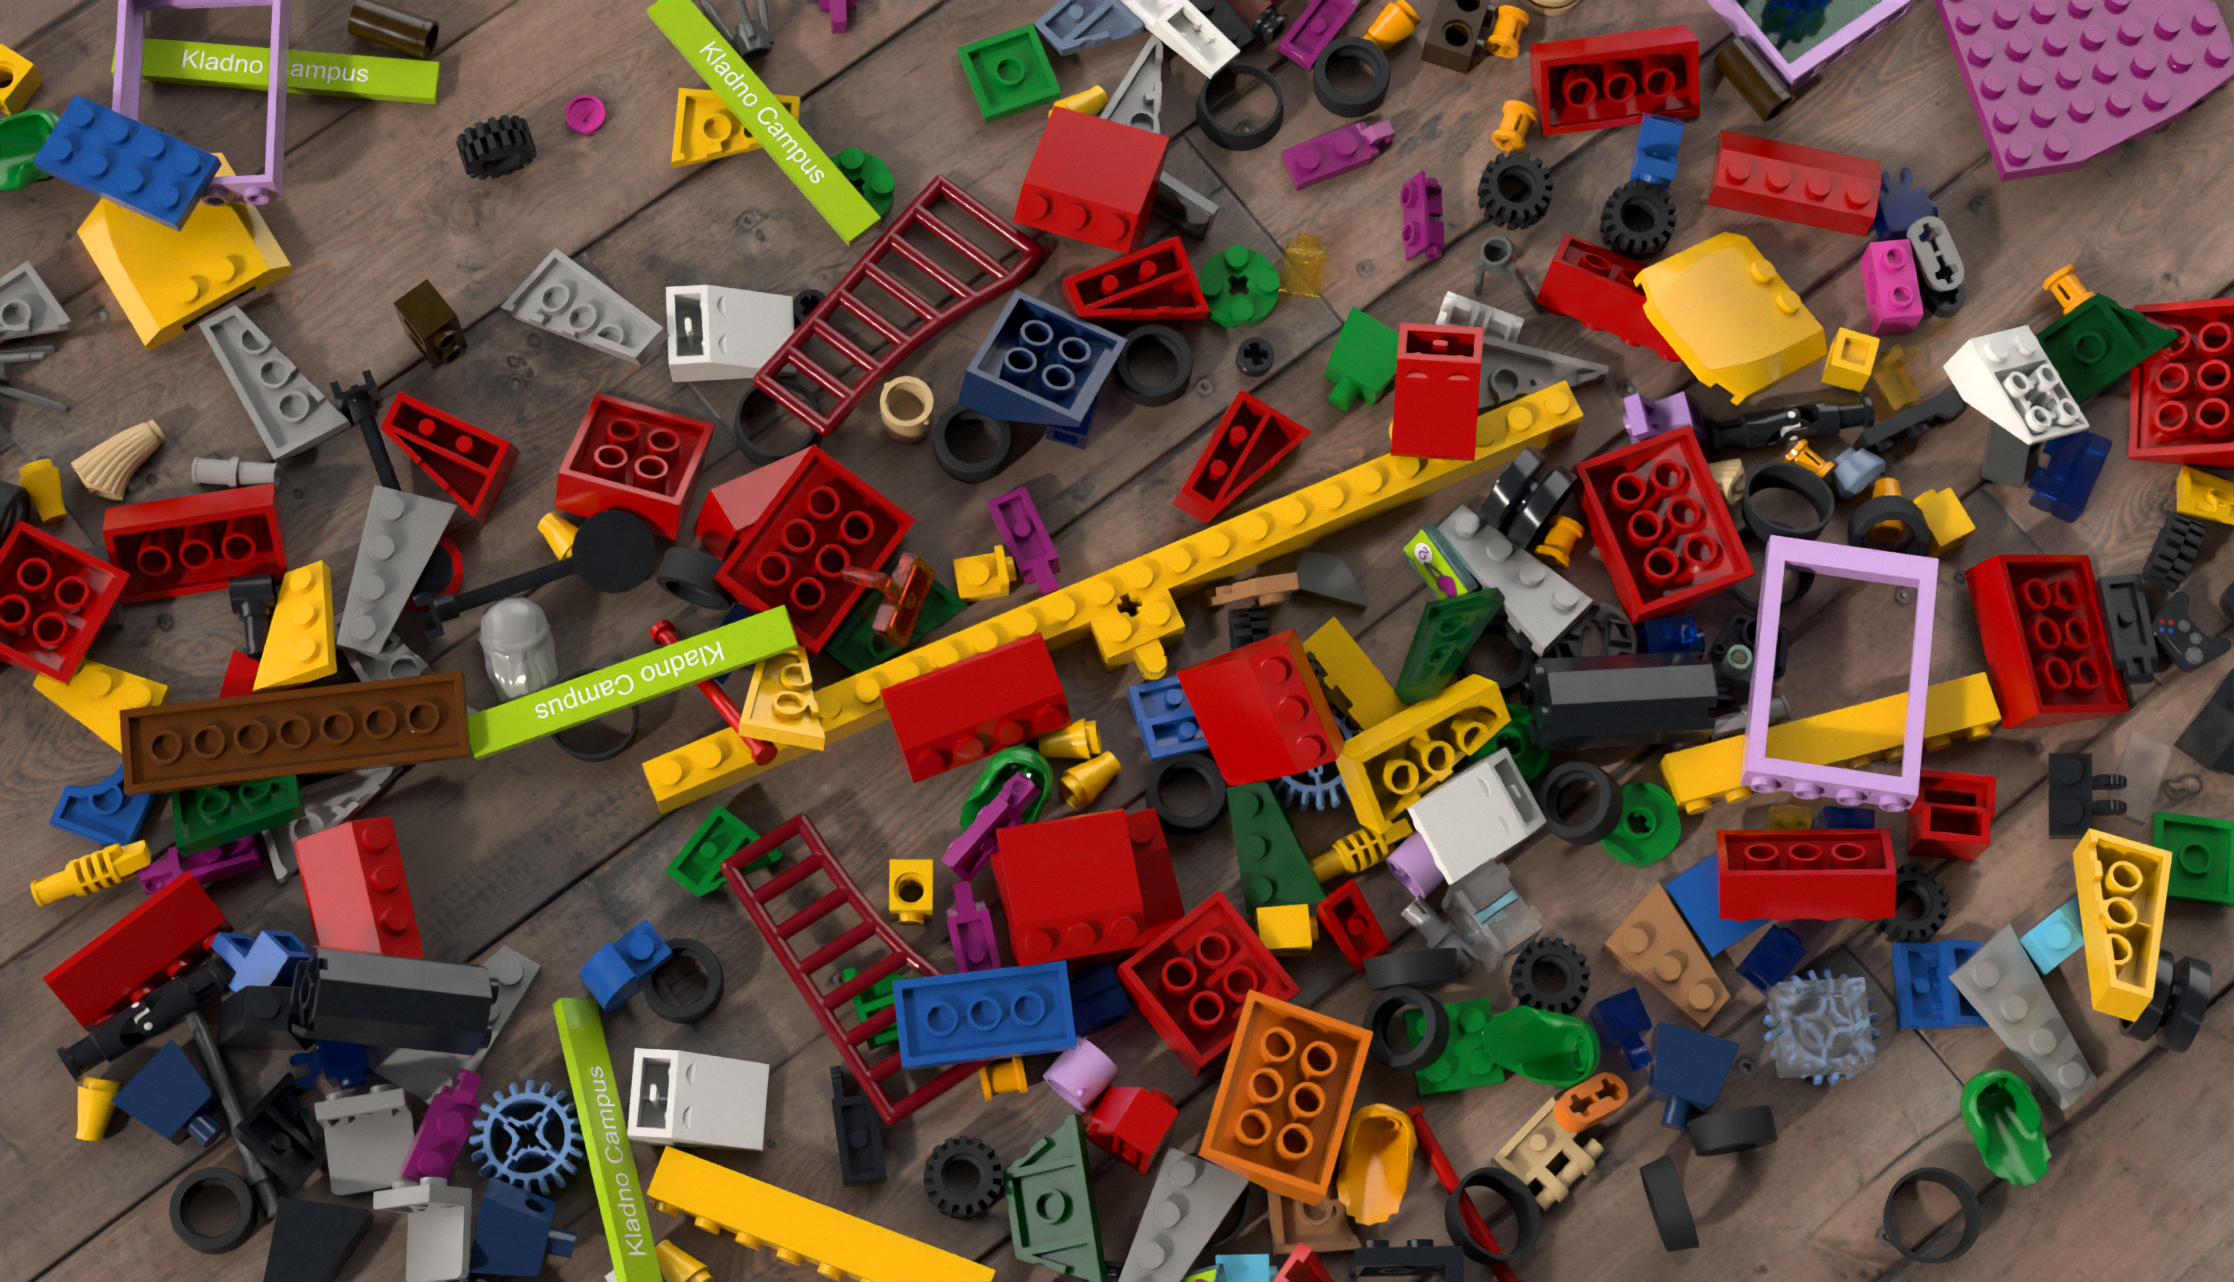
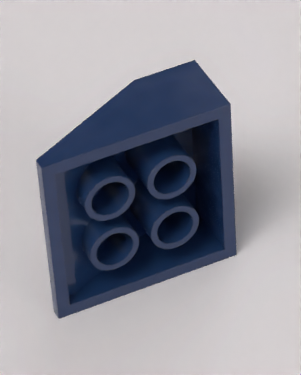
M1015 289L966 369L958 403L997 420L1079 427L1126 347L1128 339Z

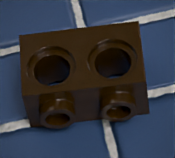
M1439 0L1425 40L1421 61L1466 74L1471 60L1479 62L1486 40L1480 38L1479 34L1482 26L1490 28L1497 5L1490 3V0ZM1462 4L1470 5L1475 11L1465 12L1458 6ZM1457 39L1464 45L1459 47L1452 46L1446 40Z
M428 279L393 303L405 334L434 370L442 364L448 365L457 360L463 353V349L468 346L456 313Z

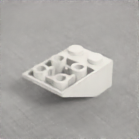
M713 285L666 287L667 332L669 334L668 358L672 382L753 378L794 332L792 296ZM788 362L776 377L797 376L796 368Z
M2028 325L1969 339L1943 366L1965 402L2028 445L2084 431L2090 427L2079 406L2075 403Z
M1506 747L1466 765L1408 808L1416 830L1422 835L1434 857L1437 868L1443 873L1449 885L1522 841L1547 822Z
M635 1048L627 1131L631 1144L763 1152L770 1065L678 1050Z

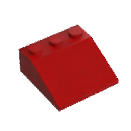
M1054 106L1024 179L1013 222L1125 254L1141 250L1171 137Z
M596 392L558 471L555 509L588 518L599 511L621 510L632 513L643 521L652 535L676 541L688 514L713 437L715 424Z
M18 519L0 549V661L69 686L131 580L132 575Z
M1295 628L1182 669L1176 673L1221 775L1226 782L1227 788L1299 774L1338 760L1345 742Z
M1123 808L996 829L1011 949L1019 967L1148 945L1143 903Z
M1220 890L1119 965L1114 978L1194 1079L1198 1078L1229 1054L1249 989L1288 1003L1301 992L1298 985Z

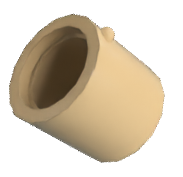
M903 376L884 384L880 397V413L883 429L889 437L901 443H914L925 438L933 428L935 418L934 399L932 391L922 380L916 377Z

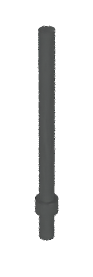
M199 1004V1009L186 1016V1020L229 1126L233 1130L245 1117V1114ZM235 1138L247 1167L244 1170V1174L249 1187L256 1189L267 1218L276 1217L279 1198L272 1183L275 1179L274 1173Z

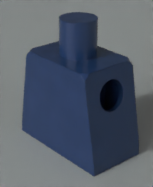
M1659 1021L1654 1027L1651 1036L1647 1096L1666 1103L1661 1125L1677 1131H1686L1691 1110L1706 1114L1713 1107L1740 1044Z
M172 1039L111 1100L124 1113L175 1146L181 1144L190 1134L204 1148H207L220 1137L224 1130L209 1115L220 1103L219 1098L186 1053Z
M490 1177L482 1198L471 1249L469 1272L526 1277L539 1276L546 1253L571 1259L577 1232L552 1227L557 1207L554 1201Z

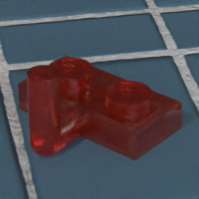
M903 552L891 577L883 572L848 565L843 571V579L845 582L879 589L885 594L882 604L877 609L872 629L891 644L906 647L937 571L917 554Z

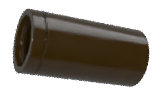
M356 0L348 21L349 35L427 60L433 53L437 43L439 22L375 0Z
M1740 36L1731 41L1714 58V64L1763 122H1769L1780 115L1794 101L1795 95L1745 36Z

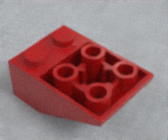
M1400 323L1391 456L1475 461L1483 327Z

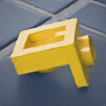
M1003 545L994 546V553L953 559L958 596L965 603L1009 596V582L1016 581L1013 557H1005Z

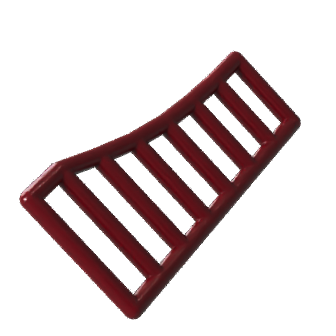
M937 175L753 377V383L757 388L819 434L825 437L831 436L853 410L915 350L949 325L1017 287L1044 257V249L943 175ZM942 194L1024 253V255L1010 270L930 212L928 208ZM915 222H918L995 278L996 281L976 291L904 239L903 236ZM890 250H893L959 298L960 301L940 312L877 266V264ZM867 278L924 319L926 323L908 335L854 296L852 292ZM839 306H842L895 345V347L879 361L826 321ZM814 334L867 372L852 388L800 351ZM788 362L840 400L826 417L774 380Z
M804 813L797 814L722 861L720 870L886 1124H897L996 1060L956 1064L899 1102L893 1104L880 1083L902 1069L900 1050L870 1068L857 1049V1046L897 1021L895 1002L846 1032L833 1011L905 965H908L923 978L945 974L917 952L881 916L832 853L808 815ZM800 834L812 855L754 890L741 870ZM823 868L837 888L777 926L764 904ZM848 902L862 918L863 922L800 961L787 940ZM875 934L893 951L892 954L825 996L822 995L810 977L816 971Z

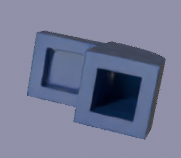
M1643 112L1629 181L1638 183L1639 181H1647V185L1653 186L1654 183L1661 188L1669 189L1671 180H1675L1677 172V154L1684 130L1683 120Z
M646 919L614 944L608 942L599 949L582 967L579 977L607 1015H610L642 991L639 982L670 960L674 954Z
M262 930L256 941L246 933L219 932L211 945L223 958V965L236 973L228 986L235 992H238L247 985L292 987L295 967L298 961H308L310 955L303 953L306 945L291 931Z

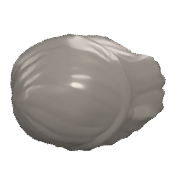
M516 596L502 598L487 608L481 617V631L478 640L483 648L488 677L498 694L499 701L507 703L557 685L559 671L555 659V642L550 631L548 619L542 608L525 597Z

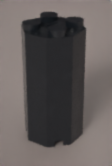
M1701 651L1537 659L1535 664L1531 665L1529 681H1522L1520 684L1521 703L1523 706L1528 707L1530 720H1528L1526 725L1528 744L1530 746L1539 745L1541 750L1545 751L1706 742L1715 730L1716 718L1708 719V708L1717 707L1718 698L1712 664L1709 660H1701L1704 657Z
M306 945L303 953L310 955L308 961L299 960L295 967L290 997V1012L300 1016V1024L292 1023V1030L294 1034L302 1038L472 1056L475 1055L478 1048L486 1049L490 1045L492 1026L489 1022L491 1005H494L498 998L499 982L496 978H489L488 968L471 963L316 945Z

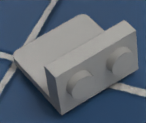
M395 1084L377 1085L370 1088V1094L353 1096L352 1092L349 1091L336 1092L326 1095V1101L314 1103L316 1120L324 1128L331 1190L336 1196L344 1197L391 1189L393 1182H414L398 1175L415 1138L411 1099L403 1088L397 1089Z
M424 1177L420 1178V1185L417 1182L409 1181L393 1182L391 1190L374 1192L373 1210L408 1214L407 1282H443L465 1279L467 1277L471 1261L470 1231L473 1213L471 1188L447 1186L446 1178Z

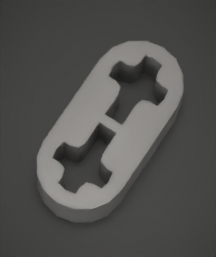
M1932 216L1913 222L1907 231V239L1911 241L1913 256L1924 282L1930 289L1937 292L1955 289L1964 279L1965 271L1948 228L1942 220ZM1923 225L1927 230L1934 229L1936 236L1931 239L1935 252L1928 241L1921 242L1919 239V235L1924 232ZM1936 256L1942 267L1950 266L1952 269V274L1947 276L1948 284L1945 279L1938 280L1935 273L1940 270Z

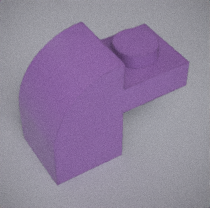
M1685 391L1656 402L1649 400L1639 393L1623 398L1627 411L1623 414V421L1632 444L1689 424L1698 442L1709 438L1699 400Z

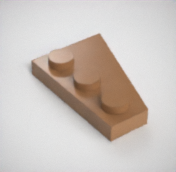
M1297 572L1253 578L1233 583V585L1201 591L1202 606L1207 608L1254 601L1255 607L1276 606L1290 600L1289 594L1298 590L1299 584Z
M1659 881L1602 946V948L1700 1031L1731 997Z
M1331 1181L1326 1196L1316 1206L1267 1189L1273 1257L1290 1256L1300 1241L1312 1249L1315 1254L1354 1252L1355 1248L1361 1247L1357 1235H1353L1345 1216V1207L1339 1201Z

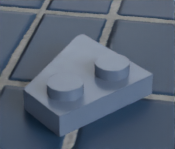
M1060 0L1033 24L1038 36L1060 57L1140 35L1144 31L1145 26L1120 0Z

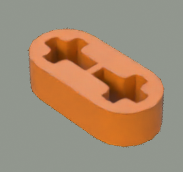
M1608 1072L1600 1073L1565 1092L1555 1103L1553 1108L1554 1117L1557 1123L1568 1132H1582L1613 1116L1627 1102L1629 1096L1628 1088L1619 1076ZM1599 1092H1609L1611 1096L1599 1100L1597 1094ZM1581 1105L1586 1109L1583 1113H1573L1571 1109Z

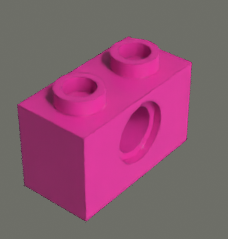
M1910 239L1871 242L1860 260L1872 334L1873 336L1913 333L1924 313Z

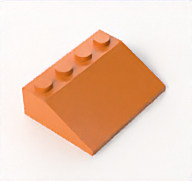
M1249 989L1198 1155L1274 1193L1316 1206L1327 1194L1373 1031Z

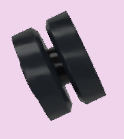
M1529 444L1501 474L1477 516L1492 528L1498 529L1503 527L1517 513L1508 530V539L1524 551H1527L1545 531L1550 517L1557 515L1579 480L1578 476L1560 465L1553 468L1540 482L1539 480L1549 464V456L1533 444Z
M2160 948L2153 999L2136 1022L2119 1018L2120 1033L2125 1037L2142 1042L2147 1041L2155 1034L2157 1044L2162 1048L2179 1053L2188 1050L2200 1028L2207 1007L2212 976L2210 964L2188 956H2184L2175 964L2173 954L2168 950Z

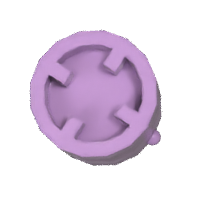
M1417 830L1386 858L1387 867L1394 877L1416 897L1420 895L1422 899H1425L1445 880L1443 873L1437 868L1434 857L1425 840Z
M1076 1036L1077 1049L1063 1051L1044 1073L1043 1078L1069 1104L1082 1112H1087L1117 1077L1119 1069L1095 1045L1081 1036Z

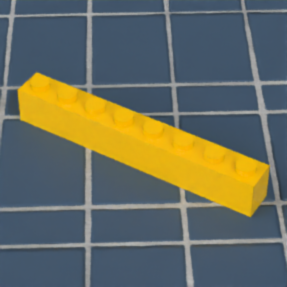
M1985 672L1928 686L1922 748L1926 747L1927 752H1935L1952 745L1951 740L1966 737L1967 742H1973L1992 734L1990 730L2001 720V716ZM1909 691L1770 727L1767 731L1765 757L1857 771L1871 767V761L1886 758L1888 763L1903 760ZM1745 734L1665 754L1658 766L1666 791L1675 800L1678 812L1686 810L1688 815H1693L1712 808L1711 803L1726 799L1728 804H1736L1752 797L1751 793L1755 791L1750 786L1740 785Z
M667 1145L646 1194L649 1201L655 1203L653 1210L662 1215L677 1219L679 1213L695 1218L694 1226L704 1231L718 1235L720 1229H724L737 1234L735 1241L741 1245L755 1250H760L762 1244L778 1250L777 1258L797 1266L801 1265L802 1260L819 1266L817 1273L840 1282L843 1276L860 1282H994L996 1277V1270Z

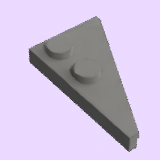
M1154 34L1151 35L1099 118L1160 134L1159 116L1162 97L1161 63L1163 60L1162 41Z
M1483 335L1478 409L1516 401L1564 380L1567 381L1570 388L1601 381L1608 374L1609 366Z
M394 766L350 771L302 787L306 817L262 831L278 882H286L299 869L293 844L296 840L350 821L403 770V767Z

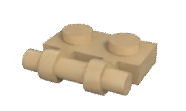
M1553 1097L1491 1159L1498 1168L1514 1174L1526 1186L1533 1179L1541 1185L1543 1189L1535 1196L1539 1209L1543 1212H1546L1555 1201L1560 1203L1569 1194L1568 1188L1581 1174L1587 1175L1596 1166L1594 1161L1604 1151L1603 1147L1593 1138L1582 1149L1572 1140L1578 1133L1568 1132L1557 1123L1553 1112L1557 1101ZM1562 1152L1569 1162L1554 1176L1546 1166Z

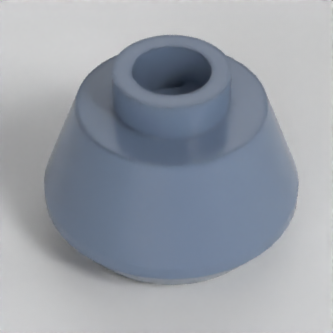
M1850 447L1833 461L1837 468L1832 472V476L1839 496L1848 500H1853L1864 493L1886 473L1885 460L1864 448L1856 452L1853 447Z

